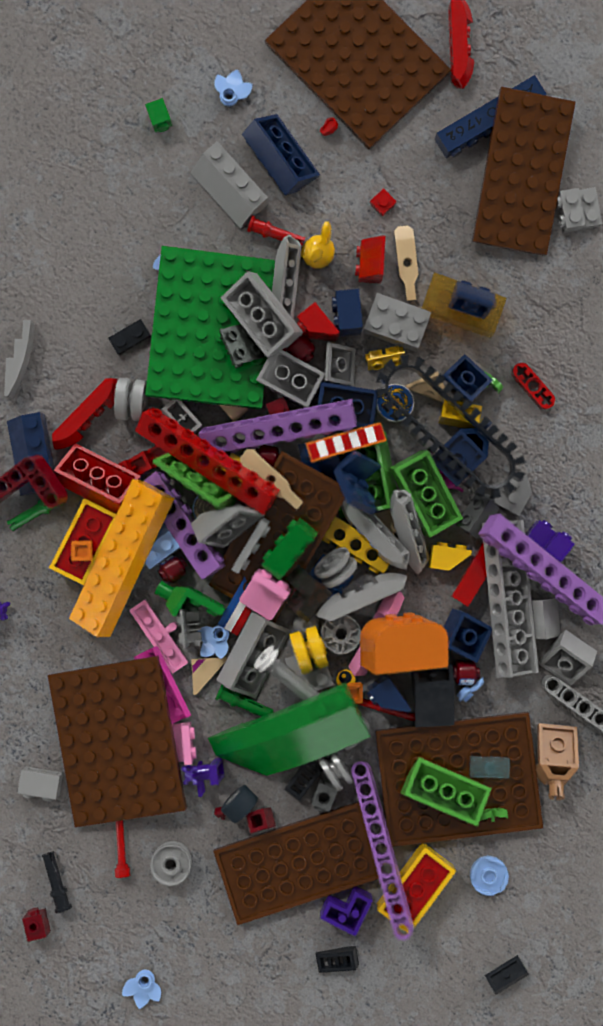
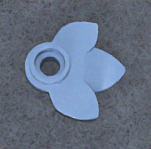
M239 70L233 71L227 78L217 75L214 82L215 89L220 93V101L225 106H233L238 100L247 98L252 90V83H243ZM232 95L233 97L232 99L228 100L226 99V96Z
M216 625L213 628L204 626L201 630L197 631L201 632L203 642L200 651L201 657H210L216 654L218 658L222 659L227 654L229 648L227 640L230 635L228 630ZM220 631L223 632V636L221 638L218 637V633Z
M484 677L471 688L466 685L456 695L459 698L458 701L466 703L474 695L472 692L477 691L484 684Z
M141 970L135 978L127 980L123 987L122 995H133L137 1007L141 1009L150 999L157 1002L160 1000L161 988L155 982L154 974L151 971ZM142 977H147L149 981H143Z

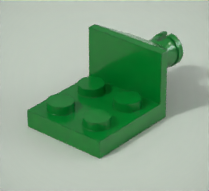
M161 581L154 593L167 601L166 606L174 617H177V614L184 608L189 598L190 603L197 607L203 605L208 608L207 612L215 617L218 615L222 616L227 609V606L191 586H176L174 588Z

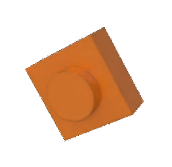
M71 541V561H92V541Z
M361 682L346 683L355 703H363V684Z

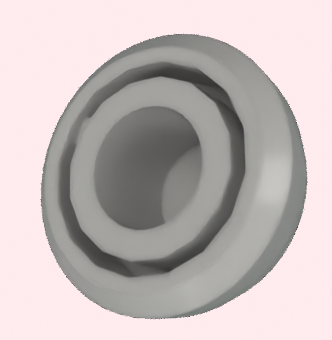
M304 611L294 618L293 629L295 632L300 631L304 638H307L306 628L316 625L317 630H319V619L312 612Z

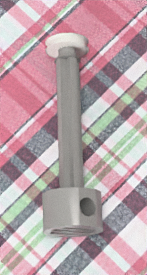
M273 645L266 648L254 664L255 669L259 668L258 672H262L267 668L268 672L274 675L303 701L320 694L280 661L279 658H275L278 649L274 650ZM362 716L367 729H369V721ZM358 743L353 744V745H351V746H349V747H346V748H344V749L350 750V749L354 748L356 745H358Z

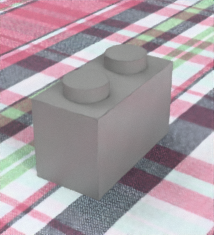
M26 766L21 770L17 793L23 794L25 798L37 796L42 797L44 801L56 800L60 796L64 772Z

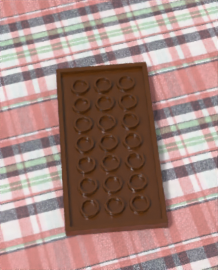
M501 86L472 242L542 256L547 255L576 101Z
M281 451L273 468L288 481L291 491L303 501L302 505L295 509L286 499L276 497L272 507L263 516L270 521L268 524L270 530L265 538L261 536L258 543L261 545L255 554H250L248 558L250 563L246 570L241 569L239 573H236L231 569L262 518L232 541L223 557V562L226 566L215 573L209 583V586L233 598L245 577L247 580L243 585V590L245 591L246 584L248 583L249 585L256 571L259 568L265 569L261 565L265 561L262 558L269 549L273 551L277 545L274 543L281 534L285 537L289 532L286 528L293 519L296 522L299 518L303 519L318 534L280 579L286 582L292 590L271 620L275 623L345 500L341 487L336 480L284 451ZM270 476L269 481L274 483L275 477Z
M359 801L216 848L213 851L237 926L379 879Z

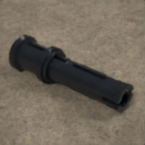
M54 851L47 852L42 857L52 889L50 896L54 899L55 913H61L71 909L72 904H69L66 894L68 890L66 886H63Z

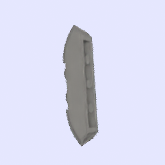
M287 235L283 238L277 251L272 293L294 319L302 246L298 240Z
M394 490L390 500V512L394 521V527L399 541L409 551L408 564L419 574L430 558L413 499L406 490Z
M345 499L341 509L351 526L355 525L356 530L368 539L371 547L378 550V556L392 566L406 569L409 562V551L375 514L370 515L347 504Z
M399 573L380 574L375 576L377 584L374 585L373 582L362 586L363 590L357 593L355 590L344 594L346 598L342 599L340 593H337L322 605L317 617L332 622L403 590L407 576Z

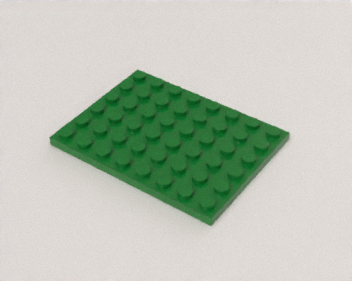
M170 246L161 247L146 397L262 409L264 385L257 382L256 379L267 357L243 363L239 368L232 366L230 355H227L228 350H225L224 343L220 339L219 330L241 323L221 297L247 272L257 273L272 292L275 260Z

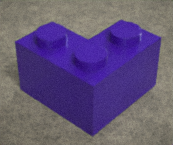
M545 520L535 521L526 535L561 563L575 545L571 541L572 537L564 531L562 533L553 531L551 529L553 526Z
M355 886L346 902L328 895L320 910V919L356 936L373 902L372 894Z

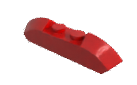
M451 0L448 8L451 83L456 88L464 89L474 69V59L470 57L471 45L467 41V38H470V26L467 25L473 23L471 10L465 0Z
M105 378L52 433L54 450L67 448L80 441L84 437L80 432L82 430L86 431L91 426V421L104 413V407L107 406L111 409L114 406L118 379Z

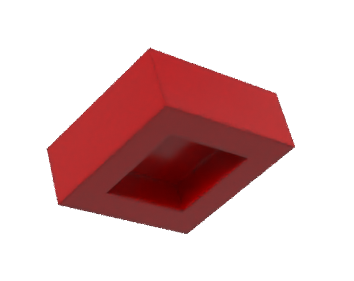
M384 188L370 200V204L382 217L397 203Z

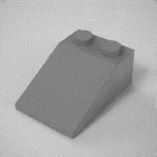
M281 350L267 358L256 381L300 408H308L325 373Z
M236 506L204 512L197 516V519L191 523V526L199 543L225 548L261 519L264 514L262 515L253 509Z

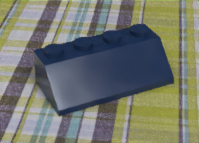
M277 114L254 119L242 133L246 143L252 148L258 160L262 162L268 174L274 179L285 196L298 192L320 176L317 169Z
M41 412L31 413L7 421L14 464L16 465L24 458L41 455L50 468L54 470L45 414ZM30 482L19 489L20 496L36 493Z

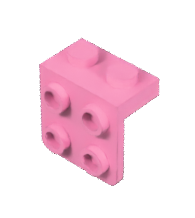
M259 568L241 595L240 602L267 620H272L292 589L283 580H277L272 577L273 575L269 571Z
M191 722L174 723L172 728L178 761L184 762V765H192L194 759H197L196 747H193L195 728H192Z

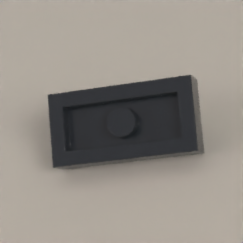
M140 319L108 339L116 353L120 355L150 338L151 335Z
M517 955L487 973L485 977L497 995L528 976L529 973Z

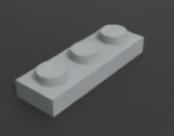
M264 517L262 518L231 570L239 573L241 569L246 570L250 563L248 559L250 554L256 553L261 545L258 543L261 536L265 538L270 530V527H268L269 520Z

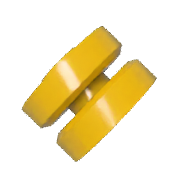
M316 625L306 628L305 633L308 641L304 640L300 631L290 633L292 646L303 675L313 671L311 661L313 658L317 668L329 667L326 648L322 637L319 636Z

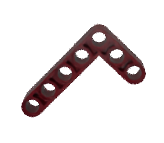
M41 455L24 458L0 477V503L28 482H30L42 502L49 508L64 504L68 499L65 488Z

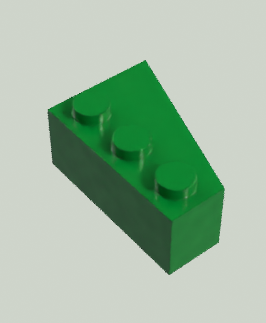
M301 518L297 522L293 519L286 528L289 532L285 537L281 534L274 543L277 545L273 551L269 549L262 558L265 561L261 566L279 580L318 534L314 528Z

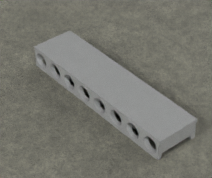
M523 520L509 521L525 534ZM483 541L497 678H511L518 675L539 673L529 577L524 570L516 568L509 558L501 556L495 547L489 546Z

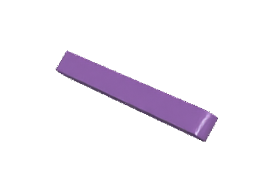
M356 762L351 769L393 932L398 939L406 940L413 933L414 925L372 768L368 762ZM359 765H363L366 768V773L363 776L357 772ZM364 784H368L371 787L369 795L364 794L362 791ZM370 803L376 806L375 814L368 812L367 807ZM374 823L381 825L382 831L380 834L373 831ZM379 843H384L386 845V853L379 852ZM384 863H389L392 866L391 873H386L383 870ZM390 883H394L397 886V893L389 891L388 885ZM394 904H400L403 907V913H396ZM400 924H405L408 927L409 932L407 934L400 932Z

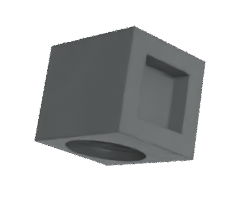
M319 779L311 805L318 811L325 812L327 810L330 812L338 790L332 783ZM321 793L329 795L326 801H321L318 797Z

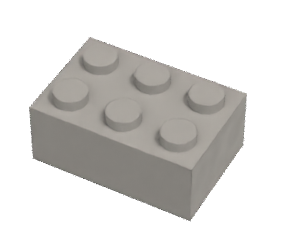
M377 293L363 333L417 352L431 312Z

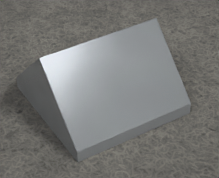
M331 342L327 343L325 383L354 386L356 348Z
M555 598L531 600L535 639L558 637L561 634L558 600Z

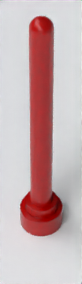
M121 820L116 821L118 864H116L115 868L116 878L130 876V867L126 863L124 822Z

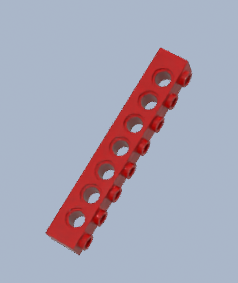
M151 407L142 413L135 432L262 515L272 507L280 492V489L275 487L272 482L264 480L255 471L247 469L241 462L233 460L224 451L213 447L207 440L196 436L192 430L184 428L176 420L162 414L161 410Z

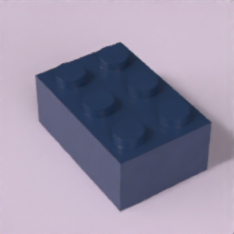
M321 382L318 405L352 399L357 419L356 427L353 428L358 429L374 424L377 405L376 390ZM337 415L330 417L335 422L340 420V417ZM315 419V423L321 424L320 420Z

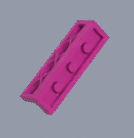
M155 646L134 656V659L159 655L171 723L174 724L181 719L191 716L158 646Z

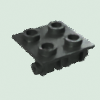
M241 324L219 330L220 339L224 343L225 350H228L227 355H230L231 364L235 368L241 367L243 363L266 357Z

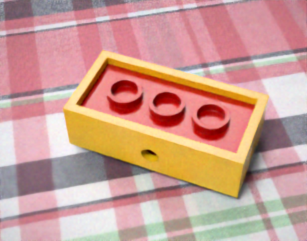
M84 498L49 568L84 585L116 517V513ZM71 541H92V561H71Z
M425 843L419 845L399 872L414 928L456 872L451 862ZM391 883L388 887L391 893H397L398 888L394 883ZM383 894L376 903L377 909L390 920ZM398 903L394 904L395 912L403 913V907ZM405 924L399 925V927L406 933L409 932V929Z

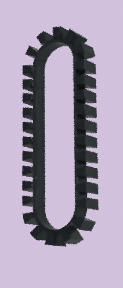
M400 355L399 362L401 366L396 367L392 359L384 365V368L390 374L387 376L379 372L376 383L385 384V388L376 389L375 391L377 399L386 396L389 400L382 408L388 413L392 406H395L398 410L392 413L391 417L398 421L403 414L406 419L400 425L405 430L412 422L416 427L409 434L415 438L421 431L424 436L418 442L423 447L430 439L434 444L427 450L433 455L439 448L443 453L437 456L436 459L441 464L448 456L452 461L445 467L450 472L453 471L456 465L461 468L454 476L461 480L466 473L470 478L463 482V484L468 489L472 487L474 482L478 484L479 487L473 494L482 497L485 490L490 489V499H497L501 497L499 488L503 487L507 495L517 489L510 481L511 479L517 482L523 480L525 473L515 471V465H523L525 461L523 455L514 459L510 452L518 446L513 442H510L506 448L501 444L509 438L502 433L496 440L492 435L500 429L495 425H492L486 431L483 427L491 421L484 416L478 423L475 418L481 412L476 407L469 415L465 410L473 404L466 399L460 406L457 401L463 395L458 390L451 398L448 393L455 387L449 382L444 389L439 387L445 378L440 373L435 381L430 378L437 370L430 365L426 373L423 372L420 367L425 360L417 357L415 365H409V355ZM401 370H411L423 378L506 456L510 465L507 479L502 484L494 486L482 482L391 396L389 381L392 375Z

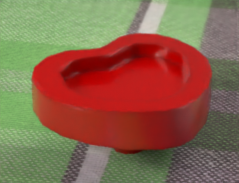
M333 117L328 118L320 128V133L323 136L334 133L338 128L337 120Z

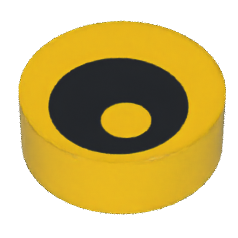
M343 669L338 672L336 681L338 685H341L345 682L354 683L356 678L351 670Z

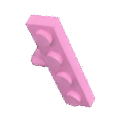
M146 599L129 610L154 647L158 646L172 674L189 663L170 635L171 632L179 627L178 622H172L165 627Z

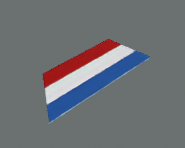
M245 577L218 623L219 626L237 636L252 609L240 602V597L244 592L243 585L247 581Z

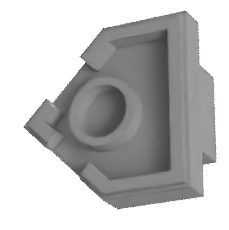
M527 474L524 475L523 480L520 482L511 479L510 483L517 489L507 495L503 487L499 488L501 497L495 499L494 503L514 515L520 516L532 494ZM501 481V482H498V483H495V484H491V485H493V486H494V485H500V484H502L504 481Z

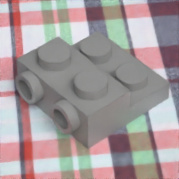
M596 187L581 190L575 188L558 193L556 208H559L560 211L559 225L563 228V233L602 225Z

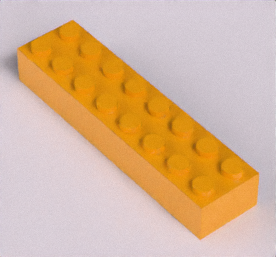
M132 480L69 617L70 620L96 637H111L175 499L174 497L145 481Z

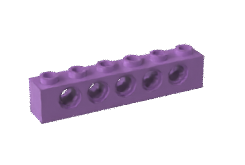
M155 471L143 480L160 490L164 488L165 493L175 498L173 503L176 506V510L174 513H171L169 510L164 524L202 580L208 579L224 568L226 565L223 562V556L220 552H216L212 545L199 543L198 540L195 545L192 544L191 537L195 535L191 523L195 520L191 515L192 510L187 504L182 502L180 492L172 487L170 484L171 479L165 472ZM183 519L187 523L185 529H182L180 525ZM203 551H206L208 554L206 561L201 556Z

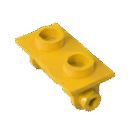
M397 345L385 348V355H383L381 349L368 351V354H365L368 371L384 368V365L391 359L395 366H399L400 355H405L403 347Z

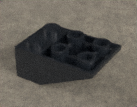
M448 664V667L411 671L415 727L455 725L452 664Z

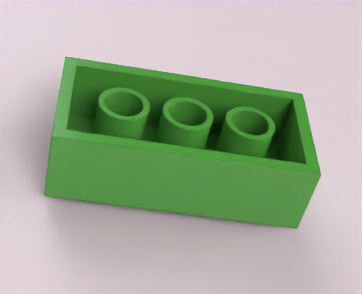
M420 450L389 468L399 489L406 490L411 494L423 535L432 537L463 519L428 450Z

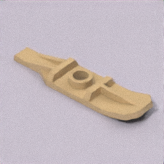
M399 226L394 231L399 277L405 284L406 299L411 301L416 300L415 281L418 276L414 232L409 226ZM405 260L410 261L411 265L409 267L404 266Z
M248 449L240 457V462L244 467L255 471L266 481H269L270 476H274L275 482L273 484L280 489L277 497L286 499L295 509L302 505L303 501L291 491L288 481L254 449Z

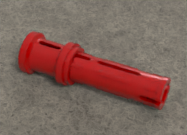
M253 215L247 229L249 233L252 231L262 235L263 238H268L269 236L280 241L285 236L290 235L298 240L302 247L306 238L272 226V223L269 221L258 220Z

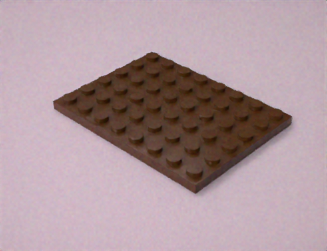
M306 0L265 39V44L369 150L451 72L446 63L384 0Z
M159 655L48 675L75 827L174 813L187 809Z
M529 712L454 720L455 725L415 727V725L375 730L386 824L392 846L542 829L543 820ZM419 757L491 788L484 810L492 808L507 809L508 818L495 816V822H491L490 817L480 820L478 826H475L400 793L407 775Z

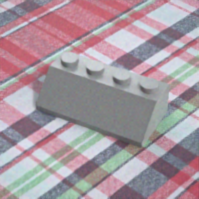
M218 141L201 155L190 172L240 229L250 222L252 215H258L269 205L268 197Z
M247 272L221 297L267 358L291 345L303 333L257 273Z
M252 611L217 681L230 690L256 699L269 674L267 668L262 672H258L259 668H254L256 660L271 645L274 646V650L278 649L277 656L275 657L277 658L291 630L271 620H267L260 614Z

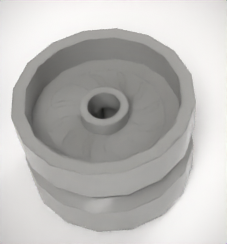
M129 378L118 379L114 399L116 420L127 421L131 414L132 420L139 422L142 413L148 409L149 397L145 396L147 380L136 379L132 385Z

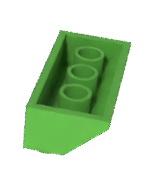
M418 757L407 775L400 794L478 826L491 788Z

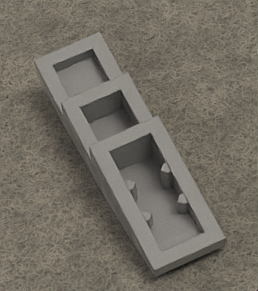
M23 320L22 339H14V358H6L4 396L9 399L14 398L29 363L35 324L31 320Z

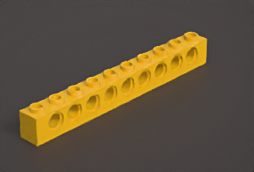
M234 453L230 454V458L240 462L239 456ZM336 516L334 517L322 540L327 544L333 542L337 545L336 549L346 547L354 555L353 558L362 565L364 561L370 565L368 569L374 573H385L390 564L378 556V550L371 547L368 539L361 535L354 527ZM338 529L342 530L345 534L344 539L341 541L334 538V532ZM354 539L359 540L361 543V547L357 551L352 550L350 547V543ZM371 549L377 552V558L373 561L367 558V552Z

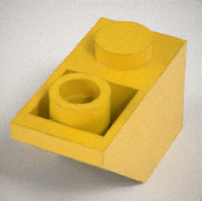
M437 542L436 545H431L428 568L450 571L470 556L472 550H467L465 545L456 544V547L452 548L448 547V543Z

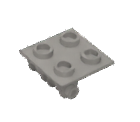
M197 607L189 608L188 612L187 608H183L177 614L178 625H181L182 633H179L180 645H183V649L188 648L190 643H193V646H200V642H202L201 632L190 633V631H198L201 628H189V625L200 624V622L189 623V621L200 620Z

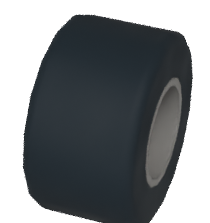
M243 785L226 800L221 811L233 823H237L252 810L257 803L258 797L246 785Z

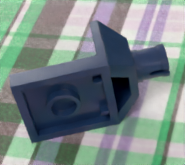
M492 422L488 423L483 428L486 430L492 424ZM476 428L459 429L444 444L472 472L488 457L489 441ZM439 449L432 456V459L436 466L457 487L468 475L465 473L464 477L458 480L454 474L461 470V468L456 465L453 471L450 472L445 467L452 461L448 456L442 464L436 459L437 456L443 453Z
M357 450L344 453L345 458L339 462L334 473L346 502L352 507L373 515L377 511L374 504L375 499L369 493V486L365 480L381 468V465Z

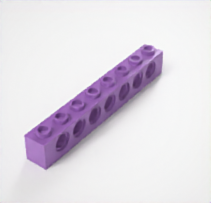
M349 399L204 427L200 430L199 437L207 440L210 445L219 450L234 453L242 448L255 449L263 444L272 446L284 440L285 442H292L296 438L304 437L309 439L321 433L323 435H330L337 430L350 431L353 427H356L357 419L353 401ZM337 415L340 417V420L335 422L330 417ZM318 419L321 421V424L314 425L311 420ZM298 422L302 425V428L296 429L292 424ZM280 426L283 431L276 432L273 427ZM255 430L263 431L264 435L258 436ZM236 434H243L245 439H239ZM218 437L225 438L227 442L221 443Z
M501 514L489 516L478 534L487 545L495 547L501 556L509 558L516 568L524 570L530 579L539 582L542 589L554 594L555 599L569 606L571 612L583 617L585 623L589 625L603 624V597Z

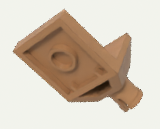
M539 723L537 725V778L544 785L549 786V799L554 800V796H556V800L565 799L564 785L579 769L577 727Z

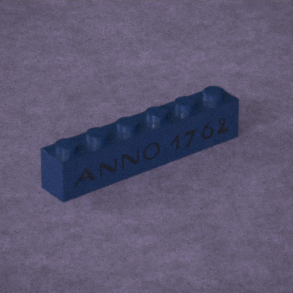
M535 75L512 88L547 95ZM498 97L436 133L435 141L446 159L450 156L456 157L467 146L469 148L473 147L480 138L491 136Z

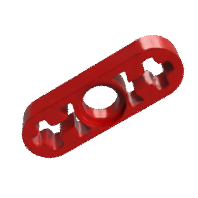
M518 363L512 368V377L540 409L547 410L555 404L553 393L526 363ZM517 368H519V369L524 368L525 371L523 372V374H524L526 377H528V376L530 375L531 378H529V379L524 383L523 380L526 379V378H525L522 374L519 375V376L517 375V372H518V369H517ZM530 381L537 382V391H531L528 388ZM542 389H543L544 392L541 393V395H542L544 398H546V397H549V398H550V400L548 401V402H549V405H548L547 403H546V404H542L543 398H542L540 395H539L538 397L535 396V395L538 394Z

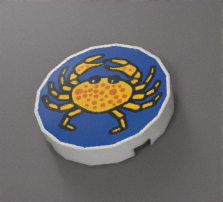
M400 384L389 385L391 396L411 414L414 408V398L410 390ZM384 396L377 399V411L382 418L390 422H400L406 419L402 414L398 421L394 420L391 415L398 409L392 406L387 413L382 408L389 401L387 397Z

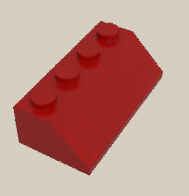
M76 443L53 470L64 488L116 514L132 480L141 479L140 475Z

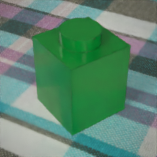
M163 98L145 104L155 132H165L169 127L173 126Z

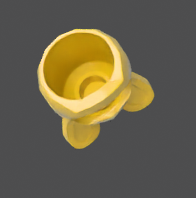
M325 221L321 235L312 236L302 247V259L306 265L314 269H322L328 266L334 259L335 247L330 240L332 229L330 222Z

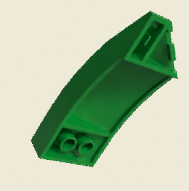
M345 682L279 711L240 723L208 737V740L216 756L268 776L317 760L370 738L371 735Z

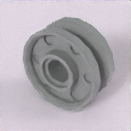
M340 547L324 556L316 565L314 573L318 578H322L321 582L325 587L331 588L341 584L352 575L357 567V561L353 556H350V552L346 547Z
M345 615L332 622L327 620L324 622L321 637L325 647L332 653L339 655L348 654L355 650L360 643L361 628L350 615ZM340 628L346 630L347 633L343 639H338L335 635L336 631Z
M334 752L329 754V759L324 756L318 760L334 787L340 791L343 789L340 781L342 778L348 784L354 781L338 753Z
M165 842L156 849L150 862L151 873L160 884L166 886L178 885L189 875L192 866V855L189 849L180 842ZM167 860H174L176 862V866H168Z

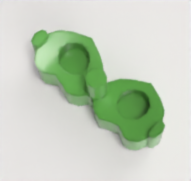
M486 373L493 380L489 385L499 394L503 389L502 384L492 375Z
M485 809L480 820L491 817V822H495V816L508 818L507 809Z

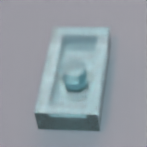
M470 756V777L509 778V757Z

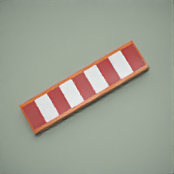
M379 422L306 443V448L310 461L313 463L353 450L383 443L387 440L382 424Z

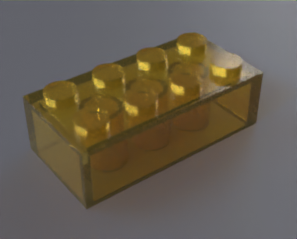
M434 272L421 309L430 311L431 318L491 338L496 331L507 298L495 294V306L485 319L447 308L454 286L458 280Z

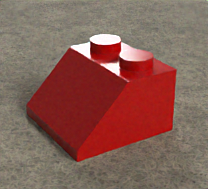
M386 236L363 239L360 246H357L356 257L360 258L359 265L355 267V276H359L358 282L381 284L384 275Z
M316 302L297 316V325L303 331L302 336L306 335L309 339L334 342L338 340V329Z

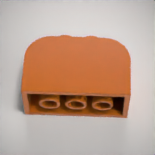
M411 612L403 613V616L386 614L383 618L372 619L365 624L361 631L360 666L375 675L448 667L447 632L440 624Z

